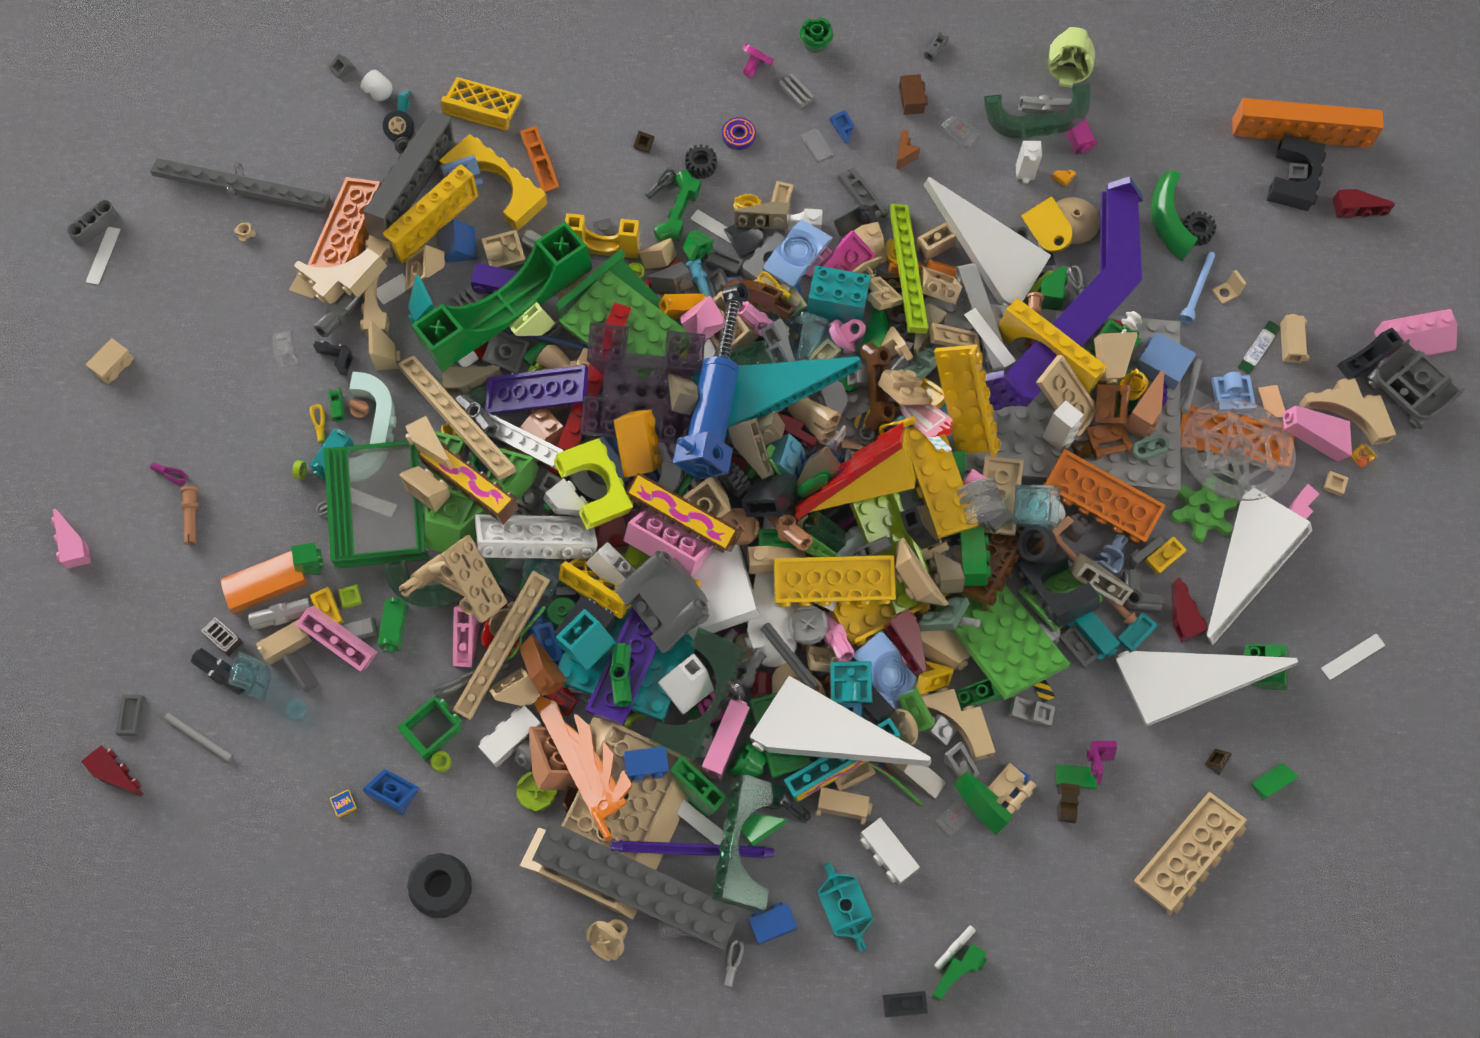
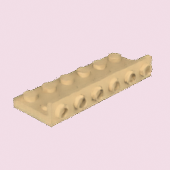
M1208 792L1135 878L1133 884L1167 910L1166 914L1169 916L1173 912L1177 914L1184 905L1182 901L1185 897L1190 898L1197 890L1195 885L1199 881L1203 883L1210 873L1207 871L1210 867L1213 866L1215 868L1222 860L1220 855L1224 851L1227 853L1235 844L1232 842L1235 837L1238 836L1240 838L1245 833L1247 819L1211 792Z

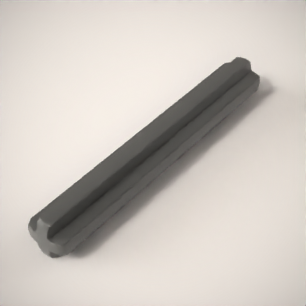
M770 623L764 624L760 628L762 633L804 685L811 689L815 688L818 685L815 678Z
M507 659L504 661L499 672L510 668ZM475 670L435 687L434 693L436 697L441 698L465 688Z

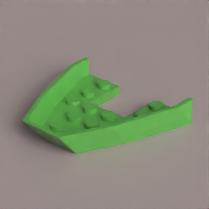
M435 431L439 441L444 442L452 453L456 451L460 456L462 455L466 443L460 437ZM499 448L515 466L516 472L500 481L490 470L487 476L492 483L496 481L502 486L504 492H511L518 500L532 485L539 467L534 457ZM431 471V472L434 474V478H435L436 480H438V481H439V480H443V479L440 478L438 475H436L433 471ZM446 481L444 482L449 486L448 490L451 496L435 513L423 504L425 548L441 553L467 535H470L473 542L476 543L475 514L489 515Z

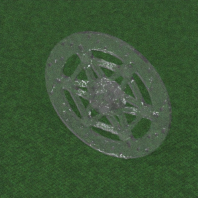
M1227 399L1204 405L1189 418L1181 437L1182 455L1192 475L1204 487L1225 498L1238 501H1254L1269 497L1287 483L1295 467L1296 453L1294 443L1289 432L1284 430L1283 423L1266 409L1247 401ZM1221 414L1227 416V420L1211 429L1203 426L1205 422ZM1238 414L1249 416L1262 423L1266 428L1260 429L1240 420ZM1233 424L1236 426L1238 434H1233ZM1224 426H1228V436L1215 432ZM1241 426L1255 433L1245 436ZM1259 436L1261 437V439L1255 444L1252 442V440H1250ZM1197 437L1204 439L1207 454V461L1205 462L1200 460L1197 452ZM1212 437L1222 439L1223 443H1219ZM1271 437H1274L1278 443L1280 462L1272 459L1269 442ZM1210 443L1220 449L1214 456L1211 453ZM1262 443L1265 444L1266 455L1256 449ZM1221 455H1223L1226 459L1220 462H1215V460H1217ZM1254 455H1256L1265 462L1253 459ZM1231 463L1233 465L1235 473L1221 466ZM1249 463L1261 467L1255 472L1249 473ZM1238 465H1244V475L1241 474ZM1266 470L1274 473L1270 479L1254 486L1250 484V479ZM1211 471H1219L1237 480L1238 486L1218 479L1211 474Z

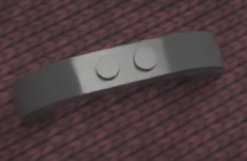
M663 462L661 477L658 483L676 493L684 480L686 471L673 464V462ZM583 470L570 475L577 488L588 497L599 500L606 496V484L600 482L595 477L593 471ZM624 487L626 493L629 489L628 487ZM633 502V508H632V509H637V506H647V505L644 504V503H642L641 505H639V504Z

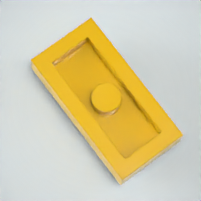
M1173 536L1145 560V563L1159 575L1181 557L1187 549Z
M329 587L310 595L315 607L337 623H344Z

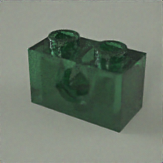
M814 511L803 521V530L835 553L839 552L846 545L845 531L820 512Z

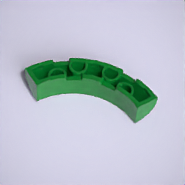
M1168 170L1163 173L1154 188L1151 201V218L1158 237H1161L1166 244V248L1183 262L1192 251L1198 238L1185 228L1175 210L1174 189L1182 174L1177 171Z

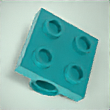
M871 661L830 662L832 701L838 704L873 703Z

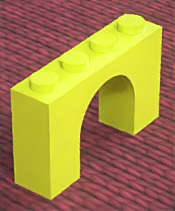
M599 438L557 453L554 459L561 478L579 471L590 470L599 474L606 483V496L583 505L579 511V515L587 530L629 514L633 508V501L630 500L631 496L626 494L624 482L618 477L616 466L612 460L610 461L607 455V448L604 443H601Z

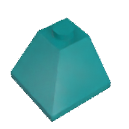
M419 275L415 276L408 306L411 313L408 314L411 324L434 310L433 303Z

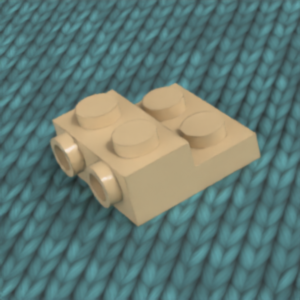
M887 369L883 371L878 385L900 405L928 404L931 399L925 393V390L920 387L922 381L916 376L915 372L911 370L904 371L903 369L898 371Z

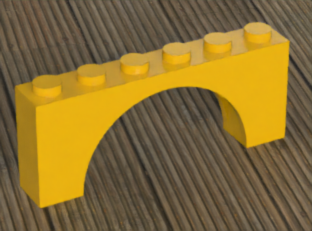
M470 134L439 160L440 165H444L474 155L479 171H490L505 178L513 189V195L509 205L503 211L504 220L517 232L547 205L546 193L541 188L535 187L529 178H524L516 168L510 167L504 158H499L491 148L485 147L479 138H474Z
M1017 298L1006 308L998 327L1003 340L1011 344L1016 338L1028 337L1045 344L1057 355H1063L1089 395L1094 391L1107 368L1106 365Z

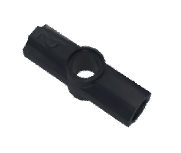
M203 648L196 650L192 655L191 662L220 685H225L238 695L247 689L250 681L233 670L234 668L224 660L217 659Z

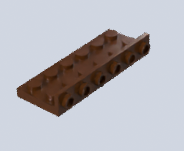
M1019 511L1017 514L1015 536L984 533V535H988L989 545L985 546V548L990 552V562H987V566L991 565V577H987V585L964 586L963 592H957V594L983 603L984 611H988L990 605L994 606L998 592H1002L1004 589L1006 578L1011 577L1014 569L1013 566L1019 563L1021 559L1017 548V540L1020 533L1028 526L1021 523Z

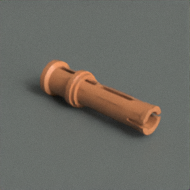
M1031 292L1027 295L1029 300L1028 306L1041 315V303L1044 300V295L1039 292ZM1025 337L1024 346L1030 348L1037 340Z
M184 486L181 488V493H183L181 508L184 510L185 545H191V542L193 545L197 544L196 510L199 507V503H197L199 488L195 486Z

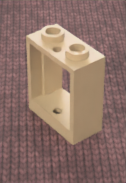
M921 266L919 275L922 293L956 304L962 289L956 277Z

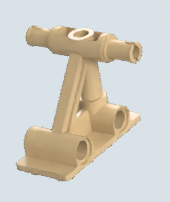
M470 535L465 536L442 554L434 557L411 574L407 582L399 586V591L405 589L401 594L408 596L414 590L422 589L434 580L463 595L464 598L459 603L460 608L467 615L475 614L480 623L487 620L507 604L506 598Z

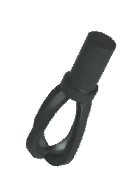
M672 169L663 171L654 186L645 193L647 198H652L658 191L672 185L676 181L675 171ZM673 174L668 180L662 183L664 179H666L669 175Z

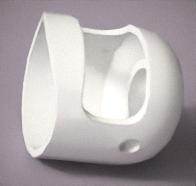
M378 70L368 72L360 85V88L365 93H370L372 99L379 102L388 99L393 90L392 83Z

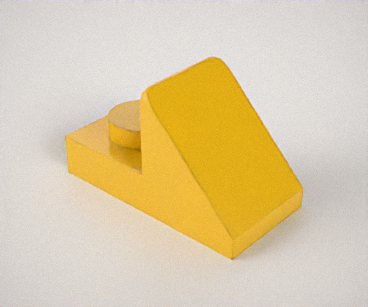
M925 661L926 671L919 675L916 686L919 693L924 694L949 686L954 669Z

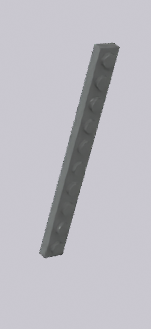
M159 158L156 159L150 171L151 175L155 177L320 212H326L331 200L329 194Z

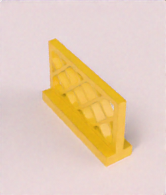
M457 77L447 96L442 97L441 108L443 114L508 131L510 127L509 122L522 99V95ZM458 85H465L467 88L459 90ZM479 89L483 92L475 94L473 91ZM471 93L472 96L466 98L462 96V94ZM497 94L499 97L491 99L489 95ZM459 96L460 99H459V100H456V99H453L452 97ZM487 97L488 99L484 102H479L478 100L479 98ZM507 99H515L514 102H506ZM475 100L477 104H471L467 102ZM500 101L504 103V105L498 107L494 104ZM491 105L493 108L488 109L485 106ZM507 109L509 113L506 114L500 111Z
M574 559L570 563L565 561L561 564L560 581L585 597L592 598L599 606L610 609L618 618L621 619L626 615V610L632 605H626L615 590L606 587L614 586V589H616L618 586L600 577L599 580L590 577L598 575L594 571H587L589 566L586 564L587 561L585 559ZM576 567H583L584 571L579 570Z

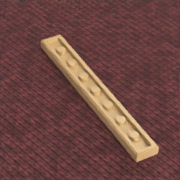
M532 571L453 709L454 712L469 720L472 719L551 580Z

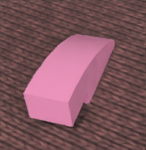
M1307 484L1288 509L1307 519L1313 512L1308 506L1319 496V493Z

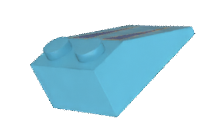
M787 434L771 443L775 447L772 460L781 475L794 474L797 482L803 471L804 463L807 461V456L802 444L791 434Z

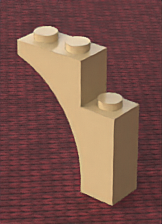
M942 688L937 690L935 694H920L930 714L942 715L957 729L969 748L973 762L993 757L995 749L981 706L976 708L974 705L967 706L961 711L954 689Z

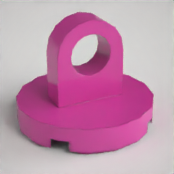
M744 43L742 50L751 55L743 70L745 76L751 78L761 61L772 66L773 58Z

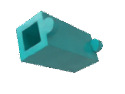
M333 429L310 463L313 475L319 479H326L324 448L353 446L354 442L351 436L345 434L341 429Z
M1093 611L1068 624L1070 628L1075 626L1099 654L1097 657L1098 661L1106 656L1111 658L1118 652L1116 648L1120 642Z

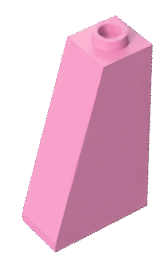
M1294 406L1283 412L1284 430L1335 461L1339 462L1352 456L1350 421L1300 406Z
M736 699V701L730 700L703 762V775L719 782L722 781L749 714L750 707L747 706L746 702Z

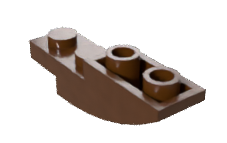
M730 280L722 287L723 290L725 287L744 283L749 290L748 302L753 306L760 304L763 308L771 310L781 318L788 319L797 308V306L781 298L783 291L761 282Z

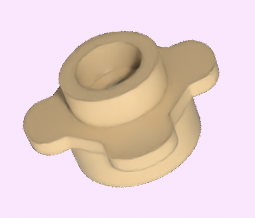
M240 223L234 230L241 242H245L246 239L256 235L250 223Z

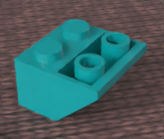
M586 609L556 636L558 646L586 671L616 644L602 624Z

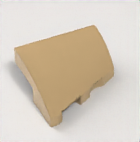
M805 644L810 670L830 672V662H839L832 648L826 644L822 647Z

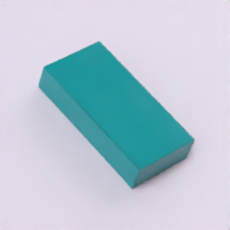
M1143 612L1117 640L1131 653L1158 625Z

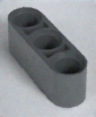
M101 200L71 223L67 228V232L76 245H86L114 223L118 218V213L110 201Z

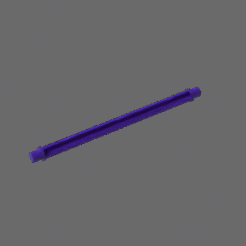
M622 840L610 842V851H618V853L753 857L763 859L774 857V848H766V846L749 847Z

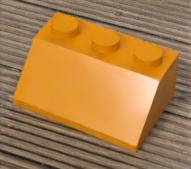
M652 410L631 411L614 420L624 477L635 476L637 473H648L662 466V456L659 453V438L656 435L655 417L652 414Z

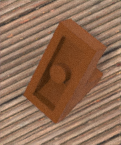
M902 129L896 169H901L919 157L920 147L910 145L911 138H908L909 130Z

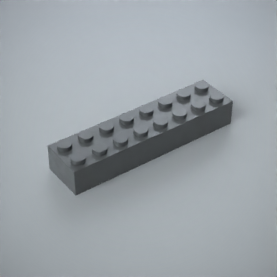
M433 110L429 116L425 117L422 126L416 130L412 141L408 142L407 148L399 155L395 166L391 167L388 176L382 180L380 188L374 192L371 201L363 209L369 235L387 242L389 241L383 235V232L410 209L440 164L439 160L446 155L453 144L454 135L451 117Z

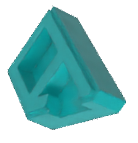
M404 90L398 94V110L404 112L409 110L411 90Z

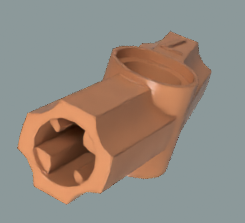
M786 512L782 516H766L778 531V538L780 540L789 541L802 551L807 550L812 544L813 537L796 525V519L793 516L787 515Z

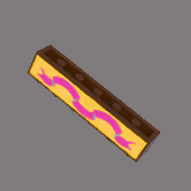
M440 441L454 468L452 470H449L421 452L417 454L423 465L502 525L519 509L516 503L517 498L511 492H504L499 483L496 481L492 483L484 472L481 471L479 473L476 471L472 463L469 461L464 462L462 457L456 451L452 453L444 442Z
M637 473L626 493L632 496L631 501L639 505L642 503L648 506L647 510L656 515L658 512L665 515L664 520L672 524L675 522L681 525L680 529L689 534L691 531L698 534L697 539L704 543L712 542L715 544L713 548L722 553L725 551L732 552L743 532L643 474Z

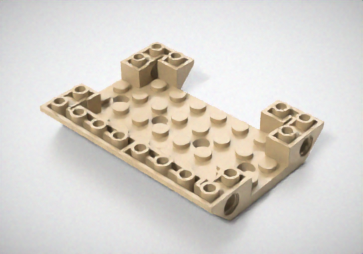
M593 717L590 723L594 750L602 762L603 743L615 755L612 777L616 784L621 772H625L624 751L663 746L605 719ZM666 747L668 767L670 769L682 754ZM682 755V756H683L684 758H686L697 770H699V771L702 773V768H701L699 765H697L695 762H693V761H692L691 759H689L688 757ZM668 772L661 779H652L651 776L644 777L643 781H631L633 787L628 792L629 797L626 800V805L604 819L612 835L611 840L605 841L599 836V828L580 791H578L561 826L610 848L611 841L619 840L669 843L681 818L677 812L684 799L688 803L689 800L670 772ZM538 828L520 867L556 884L560 883L631 920L634 919L637 910L532 861L546 831L545 829ZM620 853L654 870L657 869L663 857V854Z

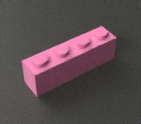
M315 606L307 608L295 624L360 672L370 665L378 653Z

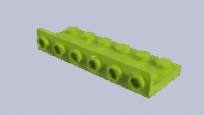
M898 492L850 504L865 544H869L886 535L891 541L893 548L875 556L894 555L895 557L897 541L904 537L923 567L930 574V570L923 560L921 548L905 530L900 515L905 510L901 505V498ZM867 547L869 554H872L870 547ZM896 579V600H890L893 614L921 604V602H916L913 599L910 600L904 592L905 586L902 582L898 583Z

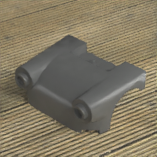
M1408 339L1389 358L1380 362L1378 367L1366 377V384L1373 391L1375 389L1378 391L1382 389L1409 414L1408 423L1412 428L1423 429L1459 397L1465 389L1459 390L1452 384L1453 380L1423 351H1416L1409 345L1410 340Z
M664 551L655 552L615 589L626 605L631 604L653 633L651 638L662 653L671 650L681 637L696 626L706 622L710 616L708 615L709 609L707 604L709 601L706 595L676 558H671Z

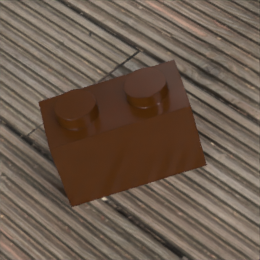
M921 74L900 76L898 87L903 115L924 113L925 106H928V97L924 95L925 81H922Z

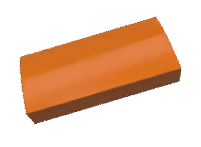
M292 551L220 579L228 608L233 614L308 585L305 574L295 572Z

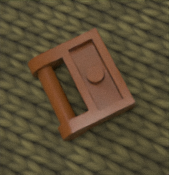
M1098 384L1095 422L1129 424V418L1127 417L1129 392H1132V386ZM1118 391L1122 392L1120 417H1116Z
M1107 423L1088 427L1085 430L1087 439L1090 441L1095 453V460L1101 459L1102 456L1120 452L1129 453L1133 450L1132 442L1129 440L1124 424ZM1116 442H1122L1121 445L1112 446V447H1107V448H1102V449L1099 448V446H1102V445L1111 444V443H1116Z

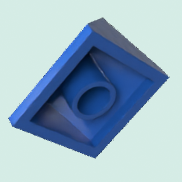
M453 219L438 230L439 248L441 251H444L445 263L477 260L475 229L473 226Z
M386 769L380 772L363 788V792L369 798L402 816L419 790L418 786Z

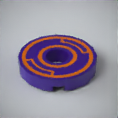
M736 117L728 120L722 127V139L728 147L742 150L747 149L754 143L756 128L750 120ZM740 131L743 135L736 136L734 133Z

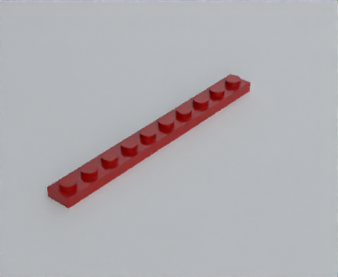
M616 302L613 303L589 364L586 404L573 405L557 445L558 448L564 451L579 446L631 314V307ZM549 466V471L559 474L558 469L556 470Z

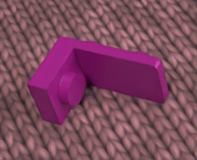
M1092 741L1090 749L1087 750V760L1091 762V776L1095 777L1096 785H1101L1104 773L1101 761L1115 760L1117 751L1116 741Z

